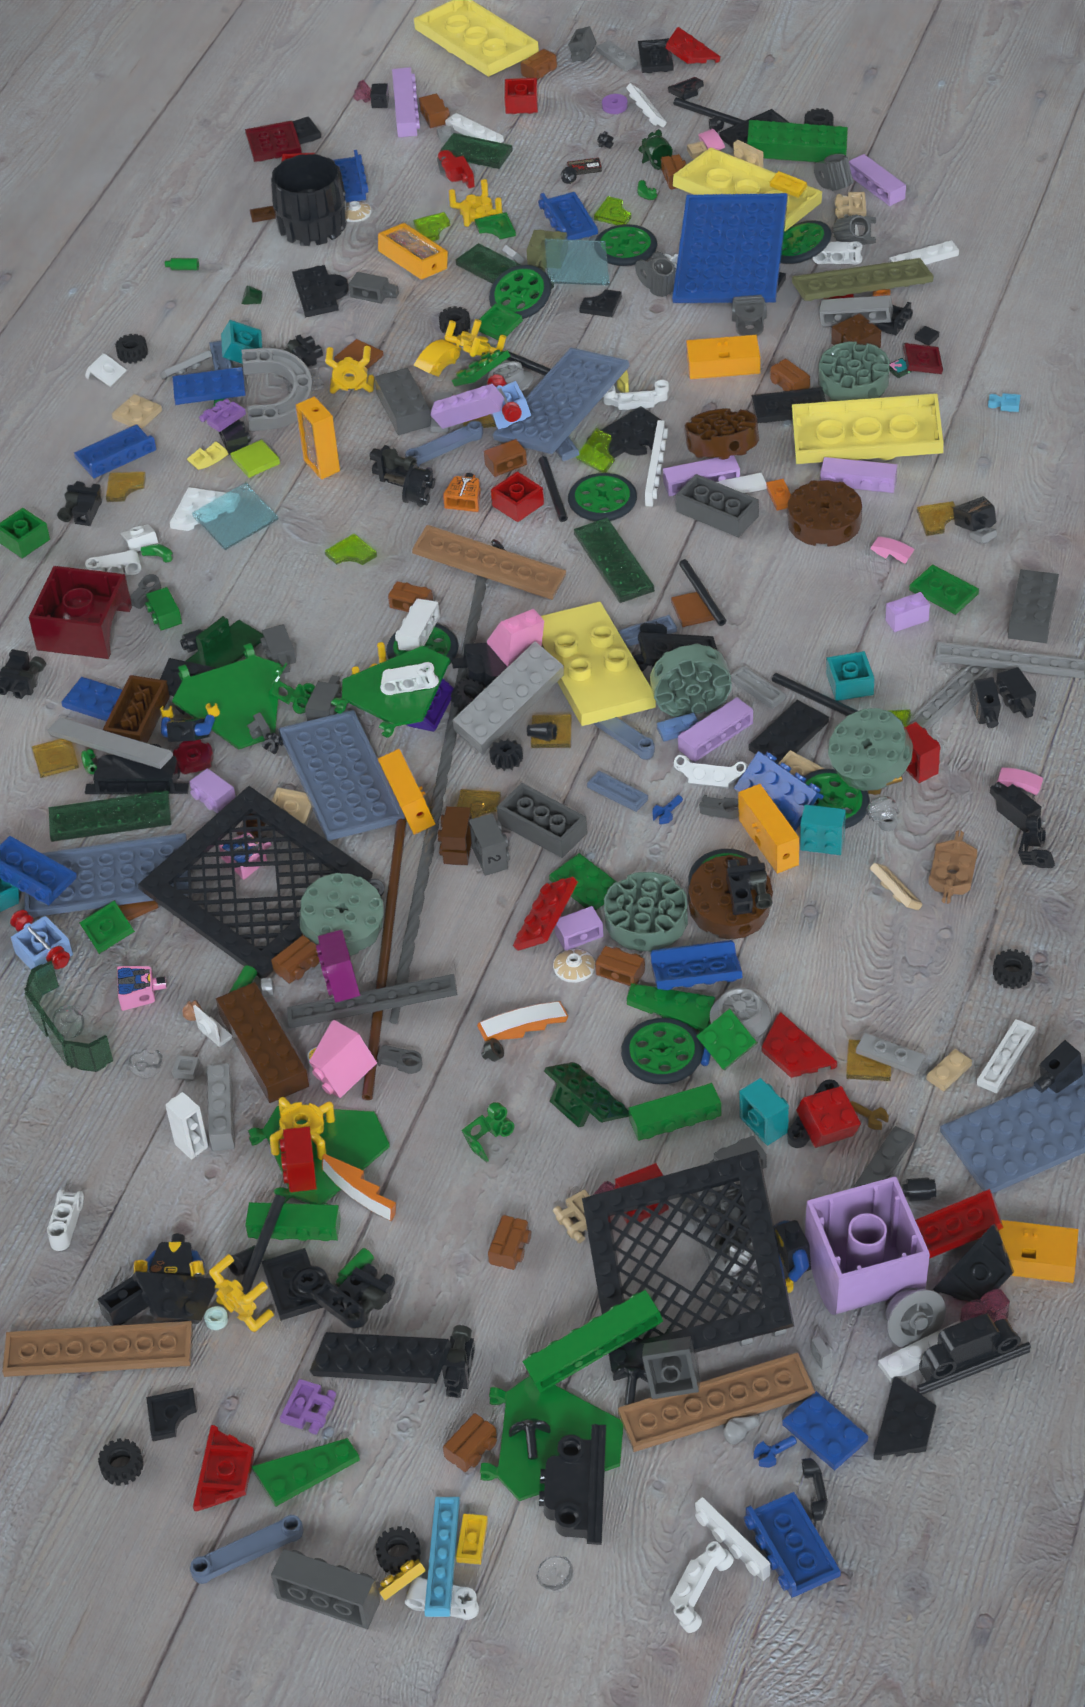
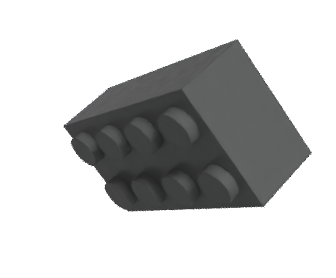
M408 368L374 377L376 394L398 435L431 427L430 408Z
M695 474L676 494V512L739 538L759 517V499Z
M1020 569L1009 621L1008 639L1047 643L1057 595L1059 574Z
M521 783L497 806V817L502 826L561 858L587 834L586 816L524 783Z
M283 1549L271 1573L277 1599L365 1629L369 1628L380 1604L375 1579L365 1573L357 1574L344 1566L328 1564L321 1558L313 1559L307 1557L297 1550L289 1551Z

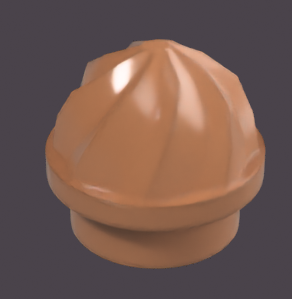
M197 1000L188 1001L182 1012L185 1019L189 1021L196 1020L193 1006L196 1005L202 1010Z

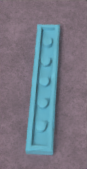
M435 1497L424 1610L425 1617H450L460 1497Z

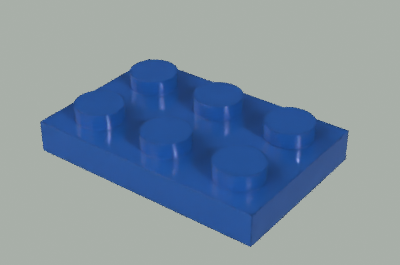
M81 677L62 700V707L107 721L122 689Z
M817 1391L782 1420V1425L834 1471L868 1442V1435Z

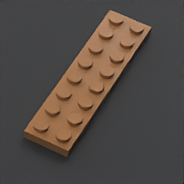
M426 525L412 549L413 554L551 600L555 597L566 577V570L430 525Z
M192 1322L6 1332L2 1372L4 1377L191 1366Z
M797 1352L700 1382L699 1392L658 1399H652L651 1397L619 1407L618 1414L633 1452L726 1424L734 1417H749L809 1398L815 1393V1390Z

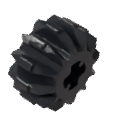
M509 738L506 741L500 739L499 743L493 742L489 754L490 762L492 765H495L496 769L502 768L504 771L511 769L513 771L514 767H519L520 762L523 761L521 744H518L516 740L510 741Z

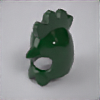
M660 129L656 130L655 133H649L648 138L642 140V145L638 149L643 154L642 163L650 161L651 166L657 170L661 169L662 157H671L673 153L671 145L662 137Z

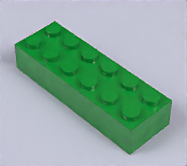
M749 120L747 144L763 151L764 159L821 162L826 157L834 154H844L846 156L848 127Z

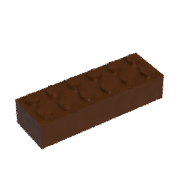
M255 982L216 998L221 1019L232 1035L234 1042L269 1103L309 1087L307 1071Z

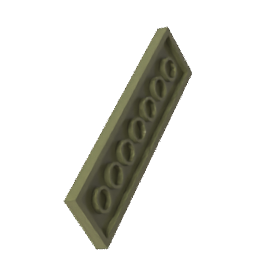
M921 258L793 276L792 283L804 301H812L814 299L933 282L934 276Z

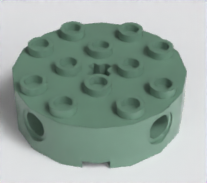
M857 342L836 344L827 349L821 356L818 385L823 388L824 394L833 401L879 398L889 386L890 360L883 350L872 344L867 343L866 346L857 345Z
M698 643L682 646L664 653L663 657L655 663L650 673L654 699L661 711L672 717H680L690 713L700 714L705 711L706 713L712 712L726 701L732 690L730 671L723 655L710 646H703Z
M880 708L862 709L848 715L835 727L829 739L828 755L837 774L850 787L862 791L879 790L905 773L912 760L913 744L905 726L892 712Z
M636 872L627 875V879L621 880L619 883L615 882L610 886L604 898L605 927L613 940L629 950L651 952L652 950L670 946L683 935L688 925L687 895L683 888L681 889L680 886L675 884V880L667 875L656 872Z
M334 873L318 878L307 887L301 899L300 929L303 935L316 945L319 944L318 936L343 930L349 955L358 954L360 950L373 945L382 930V919L384 916L383 900L377 889L362 877L352 874Z

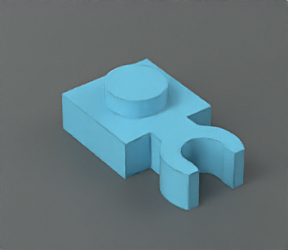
M1003 393L1002 397L996 394H990L988 408L1001 407V411L1019 412L1021 395Z

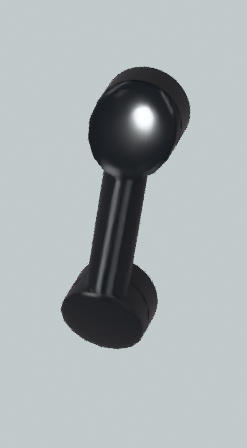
M812 1458L801 1459L804 1478L813 1477L818 1500L811 1502L812 1517L814 1522L821 1521L825 1517L828 1506L822 1472Z

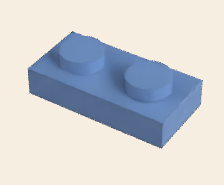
M694 713L658 722L657 730L664 742L678 738L683 731L694 726L698 720Z

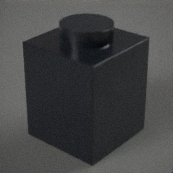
M388 83L372 84L370 93L372 108H388Z

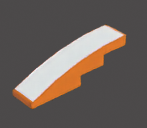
M560 1001L549 1002L499 1014L479 1022L477 1027L485 1041L493 1038L496 1040L523 1038L525 1032L545 1030L547 1024L566 1022L568 1014Z
M327 1154L322 1156V1170L339 1188L370 1211L389 1221L393 1220L396 1215V1202L380 1196V1186L364 1180L363 1170Z

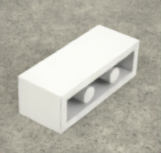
M416 599L413 606H410L407 617L403 619L402 626L395 635L400 650L411 651L425 645L440 618L438 602Z
M182 1092L172 1098L165 1106L174 1143L192 1160L209 1146L200 1107Z

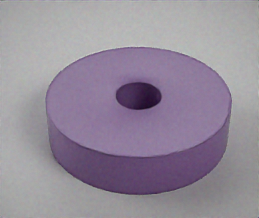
M610 94L602 99V109L606 113L619 114L628 108L627 98L621 94Z

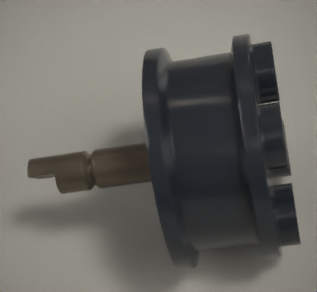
M413 463L405 478L388 473L384 476V478L389 479V482L403 485L402 501L404 503L414 502L419 507L428 505L430 500L429 493L434 488L436 481L433 478L432 468H419L417 464Z

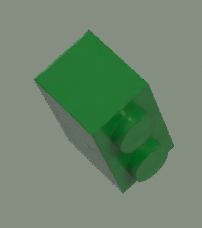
M167 587L146 594V610L148 613H152L153 624H157L160 631L182 624L179 608Z

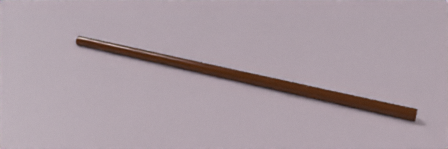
M399 819L396 822L375 989L385 988L387 985L406 821L404 819ZM383 1010L372 1012L368 1049L376 1062L379 1051ZM377 1064L364 1075L362 1098L367 1101L373 1099Z

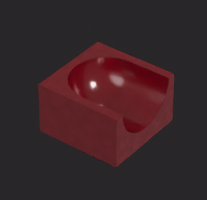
M53 566L29 615L36 649L38 651L109 659L111 655L110 632L114 614L116 611L130 612L132 609L125 574Z

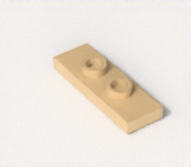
M873 863L869 869L881 880L880 884L884 888L891 890L894 893L893 897L898 902L903 903L907 908L919 911L923 905L922 902L887 866Z

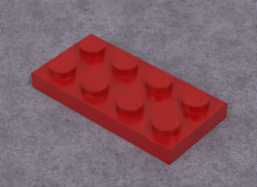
M574 877L560 879L557 882L547 883L542 886L537 900L532 904L529 915L524 919L525 923L516 935L517 938L513 946L517 951L548 941L578 883Z
M990 1189L915 1220L930 1253L929 1259L981 1238L993 1224L997 1226L998 1230L1004 1228Z

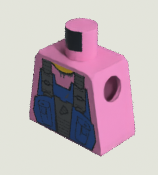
M247 833V839L254 838L250 833ZM244 834L234 839H244ZM259 842L247 843L248 850H259ZM271 842L262 843V850L269 848ZM230 844L219 845L220 852L230 851ZM233 844V851H245L244 844ZM259 853L248 854L249 862H260ZM263 854V861H267L266 854ZM245 855L234 856V863L246 862ZM221 856L226 863H231V856ZM240 866L234 869L244 880L261 866Z
M149 966L117 967L118 998L122 1011L151 1004L155 1001V990L167 989L165 976L154 978L152 969Z

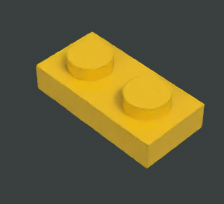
M778 171L770 181V187L799 198L807 188V182Z
M463 1514L456 1561L458 1563L481 1565L488 1516Z
M418 1559L415 1562L409 1560L400 1567V1573L394 1577L391 1574L380 1582L381 1586L378 1588V1591L384 1600H387L426 1571Z

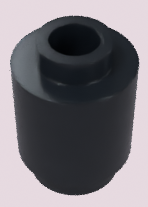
M197 629L183 634L180 640L182 649L187 650L188 653L198 650L196 636L205 629Z
M929 1177L906 1179V1184H902L904 1196L908 1197L909 1202L931 1200V1198L936 1197L935 1179H929Z

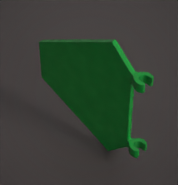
M251 643L243 645L245 649L243 653L246 659L190 677L186 665L179 666L180 672L178 675L182 683L172 699V703L193 718H205L206 715H209L206 705L210 703L211 707H213L217 703L220 714L215 717L212 731L238 750L265 741L263 736L253 739L247 725L255 721L253 715L259 712L269 726L271 734L272 732L276 733L278 698L269 694V691L276 678L274 674L281 664L256 656Z
M422 645L342 679V697L334 698L331 704L336 706L334 711L338 714L343 713L349 703L384 720L380 723L379 728L384 730L381 733L382 736L389 738L396 726L422 722L450 663V659ZM425 662L433 664L434 674L439 678L437 686L430 689L386 695L380 688L382 674L385 670L418 665Z
M279 1106L275 1108L263 1129L251 1128L248 1130L252 1146L261 1143L265 1138L270 1145V1135L280 1130L279 1120L281 1117ZM334 1109L335 1121L332 1123H328L326 1115L323 1114L324 1131L320 1136L325 1141L326 1154L364 1170L390 1147L375 1111ZM298 1120L296 1123L305 1124L307 1121ZM312 1140L316 1190L289 1192V1184H286L288 1188L279 1187L274 1189L275 1195H281L286 1198L284 1203L290 1198H295L309 1204L324 1205L341 1190L322 1170V1160L318 1159L317 1146ZM280 1150V1153L276 1156L274 1155L283 1175L281 1153L284 1152Z
M530 1375L507 1392L497 1387L490 1388L489 1404L500 1405L506 1403L499 1466L481 1463L480 1480L490 1481L498 1478L518 1501L537 1496L540 1491L545 1489V1484L540 1483L541 1469H546L548 1458L558 1456V1443L561 1438L567 1435H575L581 1439L591 1440L592 1424L606 1425L605 1471L620 1467L624 1428L620 1419L556 1385L540 1393ZM530 1418L546 1422L551 1429L550 1433L538 1429L535 1430L538 1458L533 1460L528 1459L526 1433L524 1430L509 1437V1430L515 1423Z

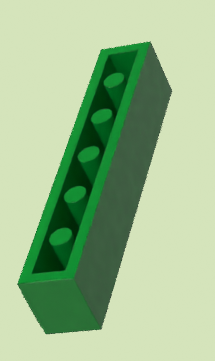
M644 1290L641 1293L633 1294L630 1299L622 1304L614 1305L603 1315L592 1318L584 1326L571 1330L565 1337L552 1341L539 1352L531 1353L522 1362L538 1391L542 1393L663 1322V1319L648 1292Z

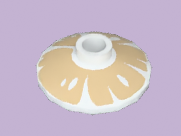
M363 201L347 202V221L359 222L365 220L371 214V206Z
M569 949L557 955L554 960L553 969L561 980L577 983L586 980L595 971V961L593 956L587 951Z

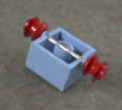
M495 374L488 379L487 385L493 384L504 397L501 411L490 414L498 430L531 416L526 399L516 381L507 384L504 377L499 374Z
M26 910L16 911L12 915L10 924L18 932L11 936L15 954L38 977L52 968L61 969L68 964L70 957L73 955L69 939L46 916L34 922L33 917Z

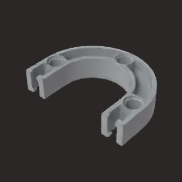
M257 348L242 350L244 375L274 373L288 379L293 386L290 395L278 403L247 406L249 431L278 429L296 422L298 418L295 404L312 398V379L307 366L294 354L281 349Z

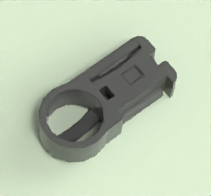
M149 574L142 578L138 584L139 587L130 595L132 606L138 609L143 608L145 602H147L146 594L161 589V583L157 575ZM150 582H155L151 587L146 586Z
M704 795L702 798L703 802L699 804L700 813L703 815L726 819L739 817L738 799L724 797V799H718ZM728 807H737L732 811L726 810Z
M383 1045L377 1056L378 1066L383 1064L397 1067L398 1071L408 1074L419 1072L423 1065L421 1054L415 1050ZM408 1059H413L418 1063L406 1065L404 1062Z

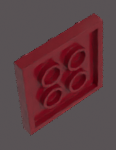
M293 121L245 129L254 162L278 159L282 157V154L302 153Z

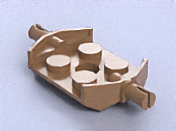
M959 830L955 832L954 840L936 844L931 874L929 876V885L935 891L943 893L942 902L946 903L947 898V904L951 902L953 894L963 895L970 891L977 859V849L963 841L964 832L961 831L959 836ZM956 870L957 873H949L948 871Z

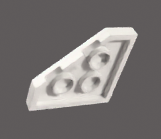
M188 487L170 521V528L189 531L194 529V525L202 522L206 524L218 519V516L221 514H231L235 512L240 502V495Z

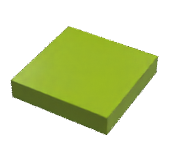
M262 439L230 453L231 459L248 478L280 464L279 457Z

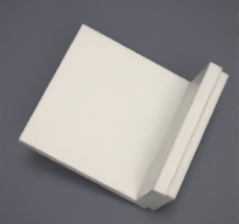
M103 353L87 368L85 377L89 379L94 375L111 387L127 370Z
M149 524L136 526L129 531L120 533L127 541L129 550L136 552L141 551L143 546L159 544L155 530Z
M196 1005L193 1006L199 1030L218 1047L232 1039V1035L211 1016L208 1017Z

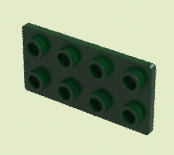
M222 616L196 636L198 651L188 658L186 662L215 668L235 663L244 656L243 651L245 649L243 645L251 643L253 648L261 643L260 638H263V634L241 620H237L229 626L228 619Z
M570 1062L545 1067L544 1072L557 1083L549 1102L577 1127L585 1125L589 1114L593 1115L601 1123L629 1117V1110L625 1108V1105L616 1100L607 1089L598 1084L594 1077L581 1069L579 1064Z

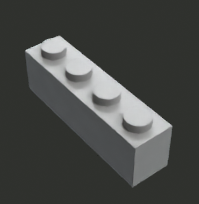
M891 295L824 299L821 301L819 310L821 325L834 326L859 313L868 319L869 323L891 322L893 305Z
M229 1063L207 1066L208 1115L212 1151L235 1149L233 1083Z

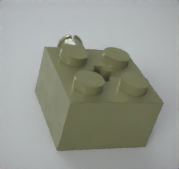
M534 230L527 247V264L536 266L544 272L546 268L561 270L568 251L567 233Z

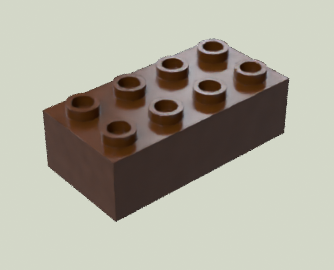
M130 675L103 730L148 743L161 716L160 708L162 706L165 708L170 698L167 681Z

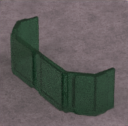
M49 961L32 968L26 982V988H24V995L30 1015L43 1034L49 1037L53 1048L66 1066H70L71 1069L76 1067L83 1071L97 1072L113 1062L106 1035L89 1044L66 1041L39 1005L43 995L59 987L53 963Z

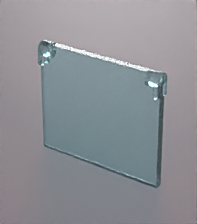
M545 239L547 275L550 278L551 284L609 285L605 241Z
M247 482L192 513L196 521L208 531L224 550L278 520L277 515L252 490Z

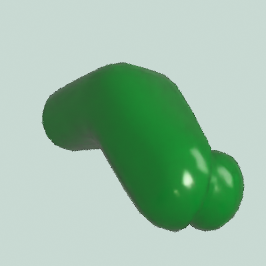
M644 180L638 182L637 193L640 197L647 200L657 198V190L655 188L653 190L648 188Z
M152 544L141 547L142 556H159L163 558L165 563L171 562L173 559L171 556L173 554L172 550L164 545Z
M92 749L84 750L81 753L84 769L89 775H94L97 766L92 761L96 757Z

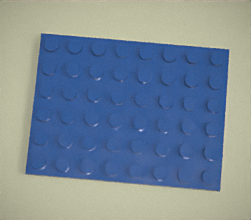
M788 193L687 195L672 297L673 303H733L734 297L762 295L765 303H776Z

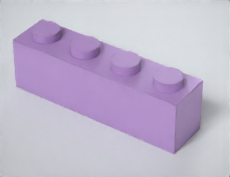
M865 154L849 161L852 178L888 206L905 199L906 185Z
M489 384L435 401L431 416L444 429L501 411L504 397L493 384Z
M734 455L725 460H721L718 457L663 468V483L668 495L674 496L695 474L716 482L740 477V468Z
M824 457L821 468V481L844 482L852 489L894 493L897 480V464Z
M736 697L688 730L683 731L678 736V750L690 760L696 762L752 725L753 709Z

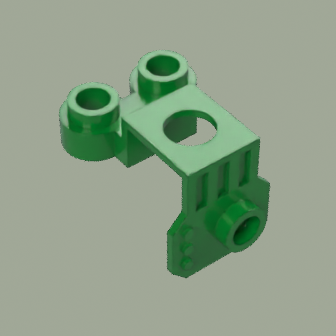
M287 663L283 667L279 665L274 674L276 678L269 694L288 705L292 702L295 713H305V707L315 686L311 683L298 684L296 689H293L279 681L278 679ZM280 687L285 688L288 695L281 696L277 689Z
M493 1102L488 1106V1116L486 1118L481 1115L461 1130L471 1150L486 1163L489 1159L477 1140L487 1132H490L495 1137L499 1135L507 1137L515 1128L514 1123L506 1117V1107L499 1102ZM480 1125V1132L477 1135H471L472 1128Z

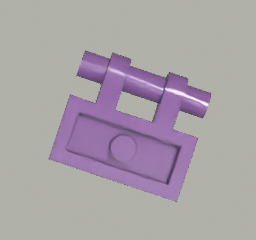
M228 399L217 402L213 408L206 409L199 416L201 422L207 420V425L220 432L246 415V412L237 403H230Z
M299 1379L280 1416V1422L299 1429H303L305 1423L309 1422L311 1423L309 1432L316 1435L319 1429L324 1427L326 1423L325 1417L335 1404L336 1392L328 1390L326 1396L321 1395V1385ZM315 1404L320 1406L317 1413L311 1412Z

